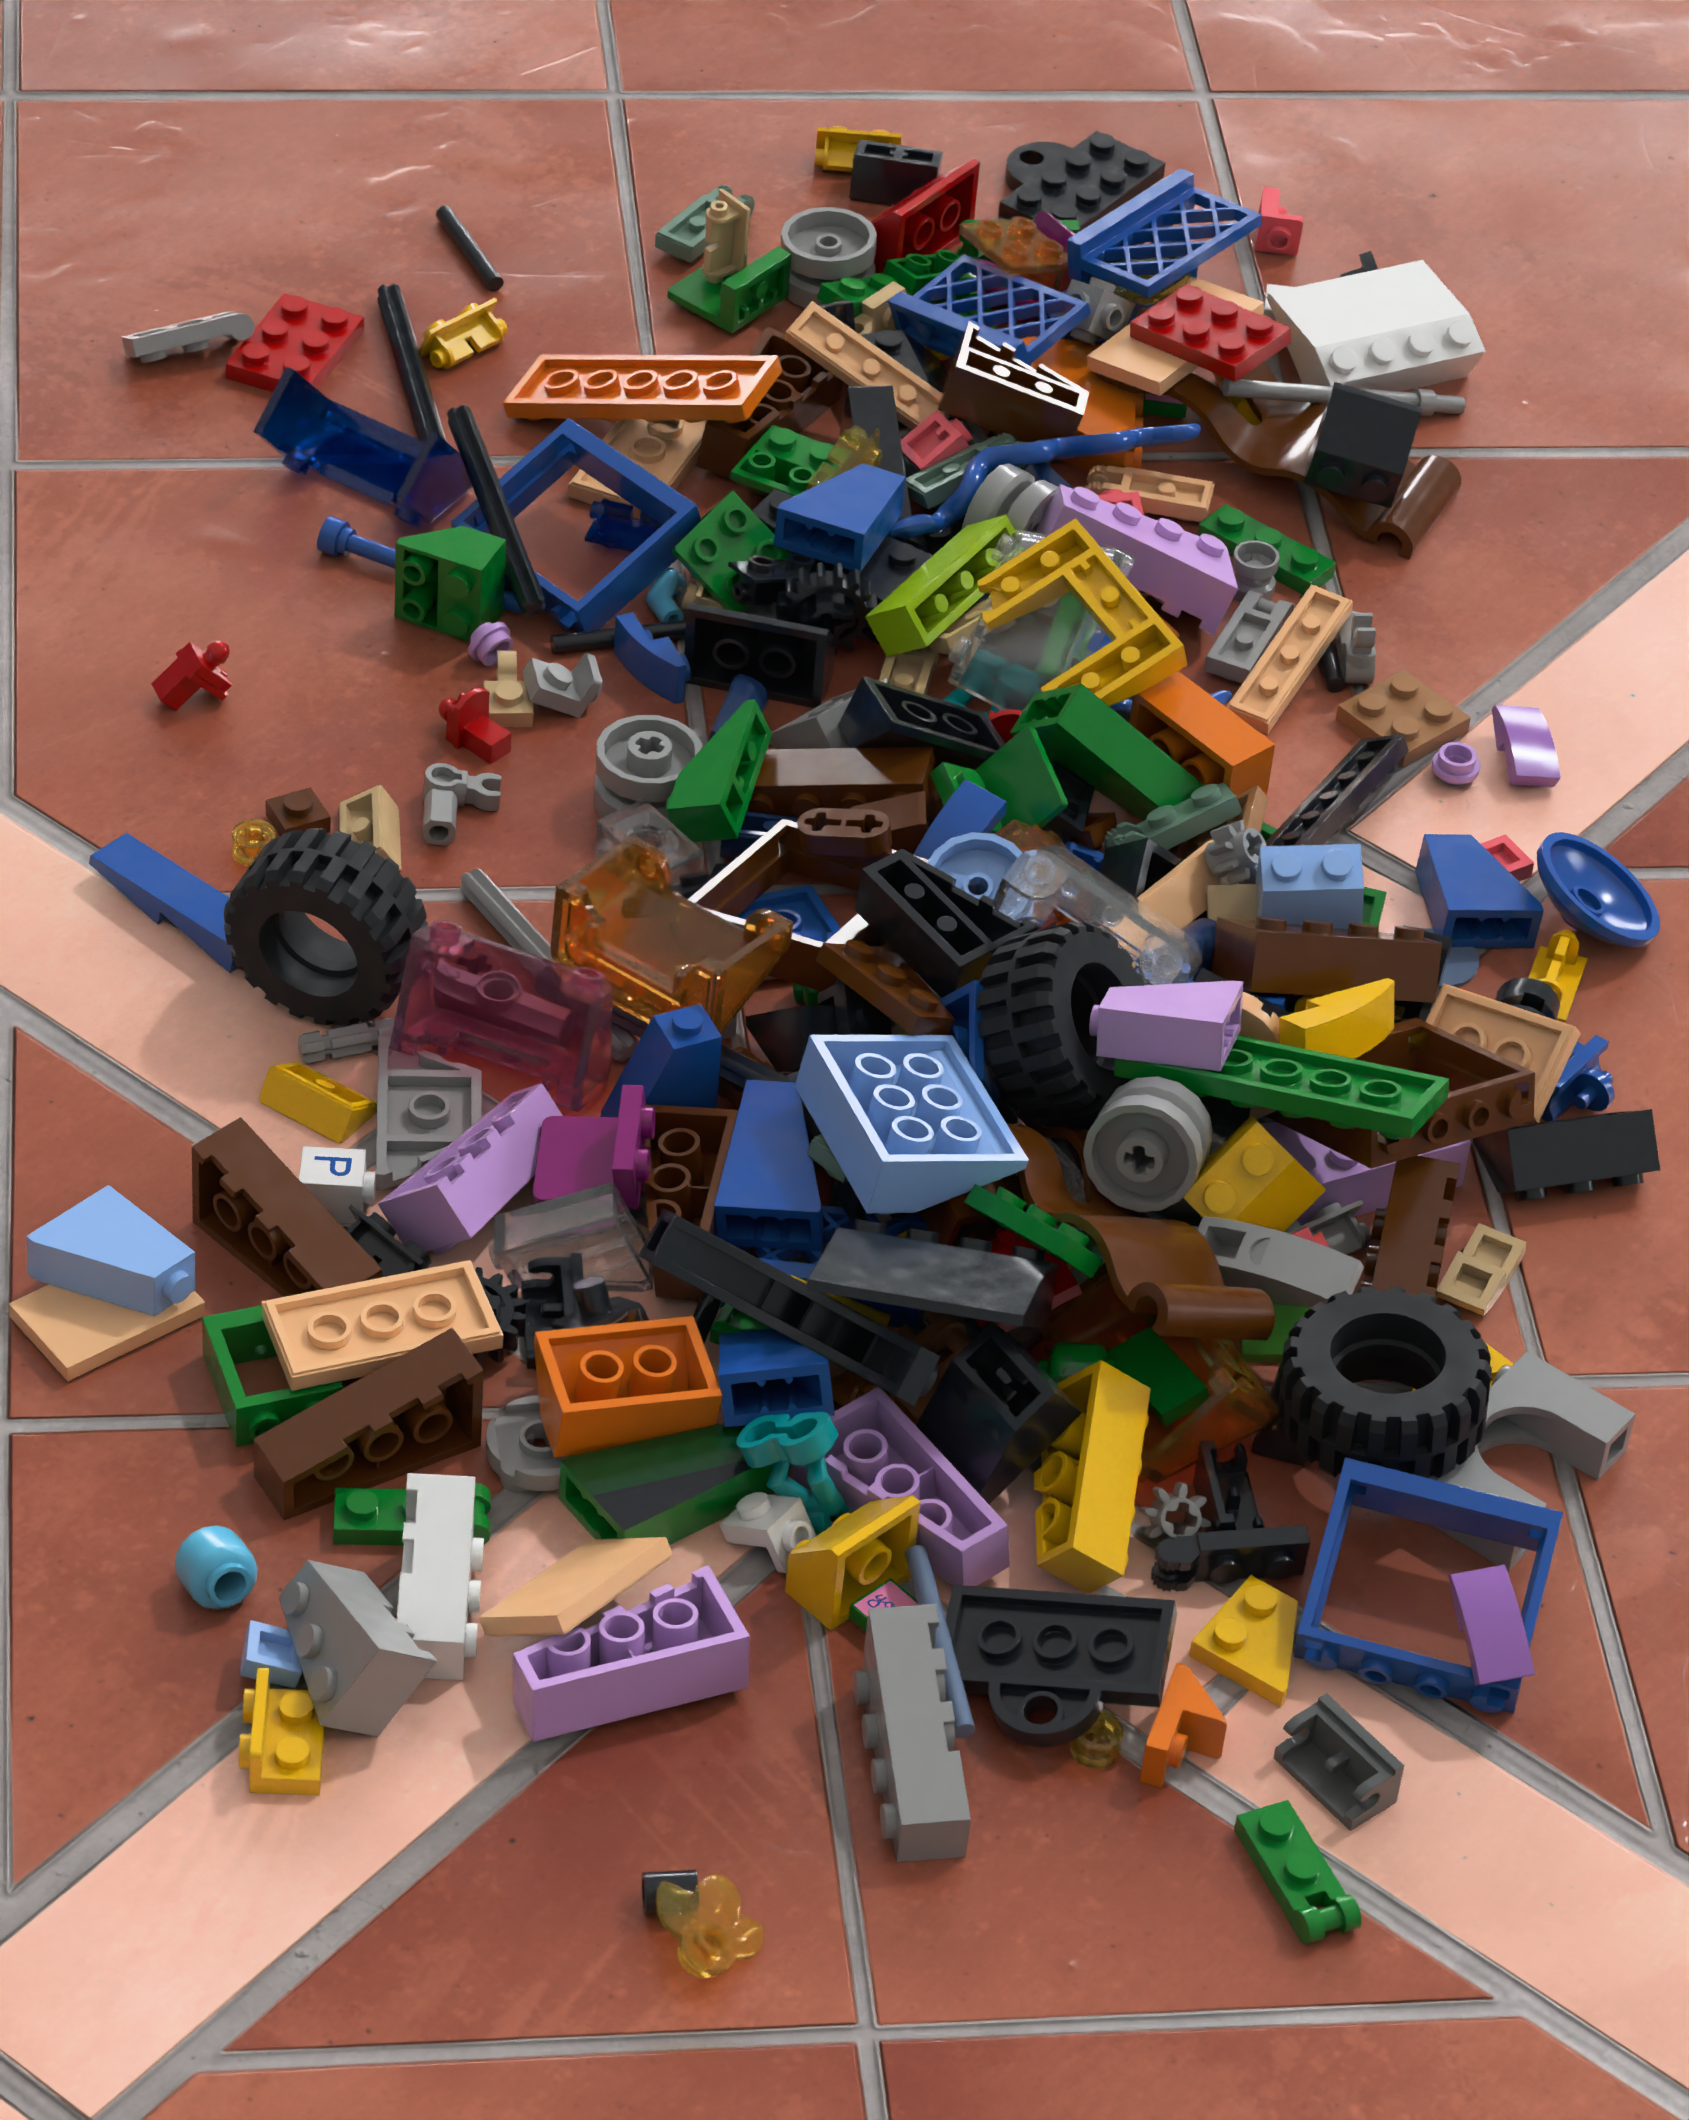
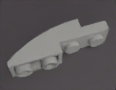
M1203 1216L1199 1227L1192 1226L1203 1235L1211 1246L1225 1286L1259 1288L1268 1294L1272 1303L1313 1307L1321 1301L1326 1305L1328 1304V1298L1334 1294L1346 1291L1348 1295L1353 1294L1364 1269L1360 1260L1337 1250L1263 1226Z

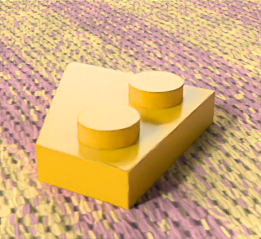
M1250 1575L1191 1641L1189 1656L1281 1708L1285 1703L1288 1689L1298 1601Z

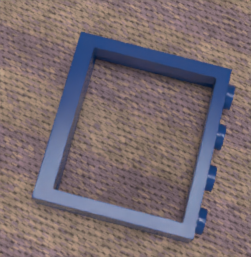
M568 418L499 479L513 518L519 515L575 465L662 525L579 601L534 571L545 598L544 604L546 607L544 610L551 615L554 622L564 631L569 632L572 629L574 632H583L602 628L674 563L677 558L672 553V549L701 521L695 503ZM477 499L451 521L452 528L466 526L491 534ZM505 572V586L507 584L511 586Z
M1345 1457L1298 1628L1294 1657L1304 1659L1308 1665L1317 1669L1333 1670L1339 1668L1358 1673L1363 1679L1371 1683L1385 1685L1393 1682L1413 1687L1419 1694L1429 1698L1442 1699L1448 1696L1470 1702L1473 1707L1484 1712L1498 1713L1506 1711L1514 1713L1523 1677L1475 1686L1472 1667L1319 1628L1351 1509L1354 1505L1536 1551L1521 1611L1530 1649L1563 1512Z

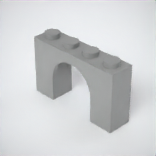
M1527 1351L1512 1366L1504 1365L1496 1374L1489 1391L1485 1432L1481 1442L1475 1446V1452L1461 1465L1456 1463L1455 1469L1439 1479L1432 1475L1429 1476V1479L1546 1508L1547 1504L1490 1469L1482 1459L1481 1454L1488 1449L1504 1444L1531 1445L1554 1454L1587 1475L1599 1480L1627 1451L1636 1414ZM1434 1526L1499 1566L1505 1565L1508 1572L1529 1551L1528 1549Z

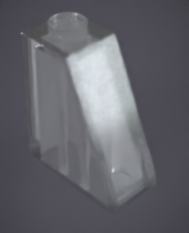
M613 1182L494 1216V1239H490L488 1242L490 1258L494 1267L497 1270L503 1269L511 1284H516L518 1289H521V1281L531 1279L546 1280L553 1276L550 1273H529V1261L542 1257H571V1253H582L584 1279L595 1276L604 1277L608 1291L645 1292L653 1289L652 1264L638 1256L646 1239Z

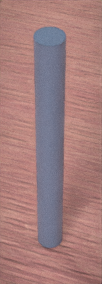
M915 1545L908 1548L905 1552L918 1605L937 1604L939 1626L936 1628L934 1648H944L947 1667L946 1674H944L945 1702L952 1701L955 1717V1737L967 1738L975 1732V1726L927 1549L922 1545Z

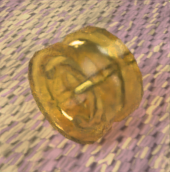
M260 819L243 820L236 824L232 829V855L234 859L240 864L250 866L263 847L272 839H276L275 828L269 822Z
M1101 1712L1097 1721L1086 1733L1070 1741V1752L1073 1758L1079 1764L1094 1769L1107 1768L1116 1763L1121 1754V1743L1123 1742L1124 1733L1120 1721L1113 1715ZM1097 1736L1093 1742L1087 1740V1737ZM1101 1738L1107 1740V1743L1098 1744L1097 1742Z

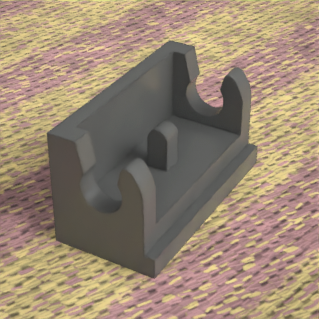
M1327 1693L1319 1697L1318 1702L1292 1717L1284 1725L1283 1729L1293 1737L1287 1738L1275 1748L1273 1758L1349 1831L1397 1802L1404 1765Z

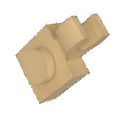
M893 281L862 301V313L854 318L855 332L861 335L877 333L882 330H896L888 300L899 291L906 293L905 288Z
M497 651L496 681H484L483 687L490 691L489 719L501 727H533V702H530L525 681H517L516 651Z

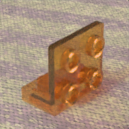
M1016 216L1012 220L993 221L981 219L979 222L961 224L959 233L1007 274L1021 276L1059 292L1068 289L1071 279L1068 278L1067 253L1063 250V246L1060 243L1049 239L1040 232L1032 220Z

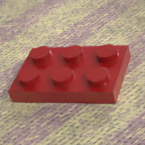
M1185 284L1130 321V337L1236 382L1291 343V327L1276 322L1268 316L1260 315L1238 306L1232 301L1224 300L1202 291L1199 287Z
M284 293L255 327L252 336L246 339L226 362V378L308 402L364 332V316L347 312L342 308L330 307L309 301L301 296H292Z

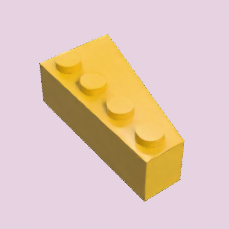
M1102 1360L1057 1383L1082 1414L1041 1453L1042 1467L1034 1472V1489L1043 1494V1503L1035 1511L1037 1566L1087 1594L1123 1577L1128 1564L1129 1556L1127 1550L1131 1523L1135 1516L1134 1502L1138 1476L1142 1469L1141 1453L1144 1432L1149 1421L1147 1411L1151 1388Z

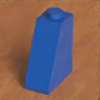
M862 463L780 503L777 507L774 546L833 565L841 563L843 568L849 570L857 569L860 573L902 514L906 476Z
M1424 834L1415 873L1434 933L1452 938V947L1534 948L1544 912L1542 904L1471 834Z
M702 1004L652 1017L603 1106L600 1117H618L622 1085H643L645 1101L649 1105L717 1109L722 1036Z
M773 1328L719 1334V1383L722 1393L725 1427L747 1425L754 1419L765 1415L789 1414L791 1419L800 1413L827 1412L829 1416L835 1415L830 1367L827 1358Z

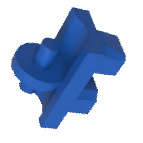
M1595 1035L1585 1046L1579 1042L1576 1043L1543 1112L1542 1120L1546 1122L1557 1120L1573 1104L1578 1109L1587 1108L1595 1112L1603 1111L1613 1102L1615 1098L1612 1086L1613 1077L1609 1072L1602 1071L1599 1065V1056L1608 1048L1609 1041Z

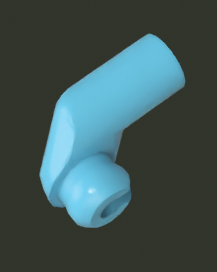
M667 568L651 583L645 597L647 605L661 623L683 620V612L672 598L682 595L677 589L678 587L686 588V579L683 574L677 572L674 568Z

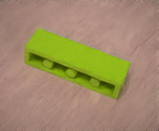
M1007 515L965 526L865 616L887 657L924 648L931 644L985 594L979 592L978 580L1025 551Z

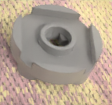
M539 1395L522 1397L505 1405V1413L499 1416L496 1421L493 1416L487 1426L486 1457L492 1470L500 1476L501 1485L512 1492L558 1490L561 1461L570 1457L554 1458L550 1446L544 1448L533 1446L534 1439L538 1438L544 1439L546 1445H550L540 1418Z

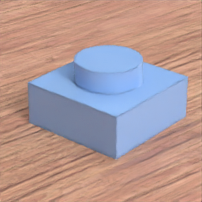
M250 1620L244 1635L240 1676L256 1679L257 1668H269V1683L295 1689L302 1674V1668L298 1655L295 1652L290 1631Z

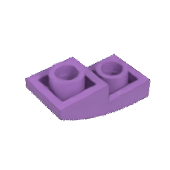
M1494 705L1492 716L1497 751H1505L1509 784L1554 787L1561 779L1559 764L1551 732L1540 709Z
M1500 1565L1448 1575L1459 1631L1464 1630L1475 1686L1535 1675L1523 1620L1506 1566Z

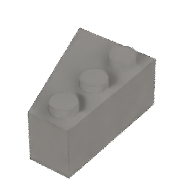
M307 1560L293 1580L285 1586L279 1597L320 1726L378 1737L437 1662L436 1658L431 1652L420 1650L412 1639L415 1633L408 1625L398 1623L391 1615L393 1606L365 1572Z

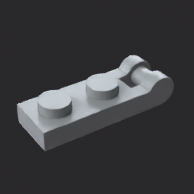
M228 311L121 338L125 355L139 356L141 363L166 358V350L182 346L183 352L210 347L209 339L221 336L236 340H246L252 336L255 328L254 322L249 315Z
M1249 590L1207 654L1204 671L1230 681L1243 683L1294 610V604L1281 599L1275 603L1264 599L1263 593Z

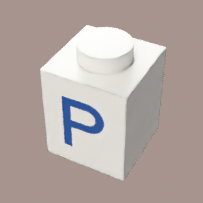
M303 1146L299 1180L339 1223L353 1224L356 1219L349 1207L353 1204L363 1212L364 1203H374L376 1172L366 1171V1150Z

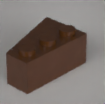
M969 321L952 360L938 410L948 413L953 419L956 418L961 422L969 421L990 429L997 436L1003 434V432L1005 434L1008 433L1016 438V440L1023 441L1024 443L1075 436L1084 415L1089 392L1043 364L1034 369L1015 358L1016 348L1005 342L1001 345V348L978 336L981 328Z

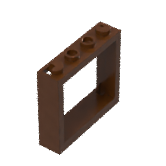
M782 819L680 906V919L677 921V925L680 929L681 950L822 992L835 985V980L837 979L836 976L816 962L824 942L741 919L737 916L788 872L858 891L862 869L893 854L897 850L889 849L875 857L809 854L803 851L799 845L797 822ZM918 857L925 862L929 861V859ZM856 914L825 942L845 944L847 940H856L868 946L891 947L859 914Z
M1413 1018L1395 1023L1393 1031L1382 1042L1355 1058L1356 1060L1449 1079L1448 1090L1452 1092H1448L1446 1101L1412 1138L1388 1139L1378 1134V1131L1359 1127L1341 1129L1330 1125L1329 1121L1312 1117H1285L1279 1113V1110L1266 1115V1117L1372 1169L1534 1121L1535 1072L1420 1019Z

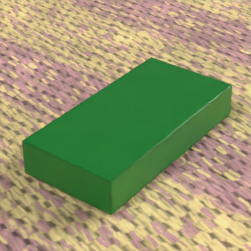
M1150 1326L1107 1352L1108 1358H1116L1118 1370L1151 1388L1148 1409L1164 1427L1210 1401L1207 1387Z

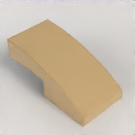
M1478 1223L1463 1252L1458 1251L1436 1290V1297L1485 1316L1509 1283L1524 1257L1526 1242Z

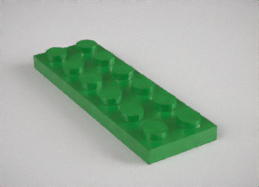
M1238 1035L1221 1071L1115 1058L1114 1076L1132 1080L1135 1078L1158 1076L1181 1083L1198 1097L1212 1096L1230 1100L1231 1104L1242 1108L1260 1106L1279 1110L1281 1115L1289 1118L1312 1117L1329 1121L1330 1125L1341 1129L1356 1127L1378 1131L1381 1136L1388 1139L1412 1138L1446 1101L1449 1089L1448 1078Z

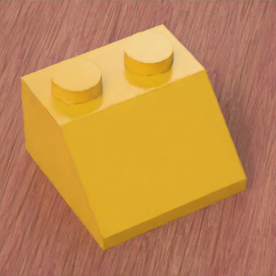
M1251 1115L1208 1157L1204 1166L1199 1171L1194 1184L1183 1198L1202 1217L1208 1216L1235 1220L1284 1232L1326 1189Z
M913 1495L869 1501L853 1513L841 1515L831 1527L813 1539L801 1541L788 1554L785 1592L830 1631L849 1619L850 1604L889 1578H892L899 1585L911 1578L905 1552L908 1548L916 1545L921 1502Z

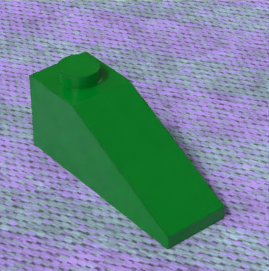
M755 699L746 700L678 774L672 794L668 796L666 801V813L670 823L675 825L684 843L738 839L772 736V732Z

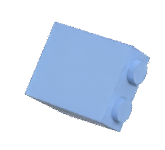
M1361 844L1260 847L1255 881L1258 895V917L1287 920L1286 924L1302 925L1303 920L1326 921L1333 923V928L1348 929L1349 923H1362L1364 882Z

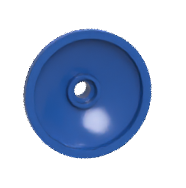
M1565 832L1549 834L1537 848L1539 876L1552 904L1569 926L1592 938L1621 947L1645 946L1658 934L1660 918L1653 900L1638 879L1615 857L1589 840Z

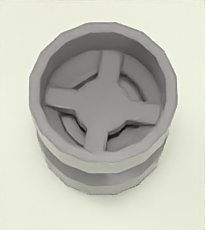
M1252 540L1242 542L1235 547L1232 561L1233 572L1238 586L1234 596L1235 600L1241 602L1249 590L1263 593L1266 600L1270 601L1273 598L1276 584L1273 575L1277 572L1280 558L1279 552L1274 546L1266 542Z

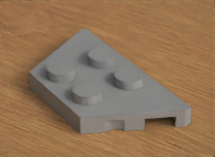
M378 1036L376 1190H385L402 1184L482 1118V1070L460 1062H448L442 1056L426 1050H422L419 1057L395 1049V1039L387 1036Z

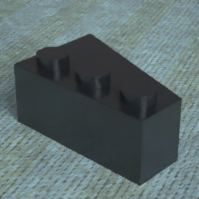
M900 849L862 869L855 911L941 998L973 980L980 981L982 972L988 966V960L1006 940L1038 930L1039 925L1027 918H1024L1021 923L998 911L996 909L997 902L986 895H983L980 899L975 898L956 887V879L904 849Z

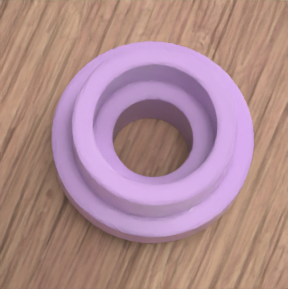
M503 622L482 624L470 637L468 654L474 661H481L485 666L496 664L497 651H511L513 647L510 629Z
M1446 743L1441 746L1440 750L1433 757L1432 770L1434 774L1448 784H1466L1475 780L1479 774L1480 763L1477 759V753L1471 746L1465 743Z

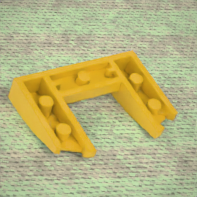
M1076 518L977 581L979 592L990 593L992 610L982 611L983 622L988 631L1033 612L1072 592L1112 640V642L1042 686L1040 688L1041 692L1083 684L1104 703L1111 706L1158 684L1188 666L1182 642Z

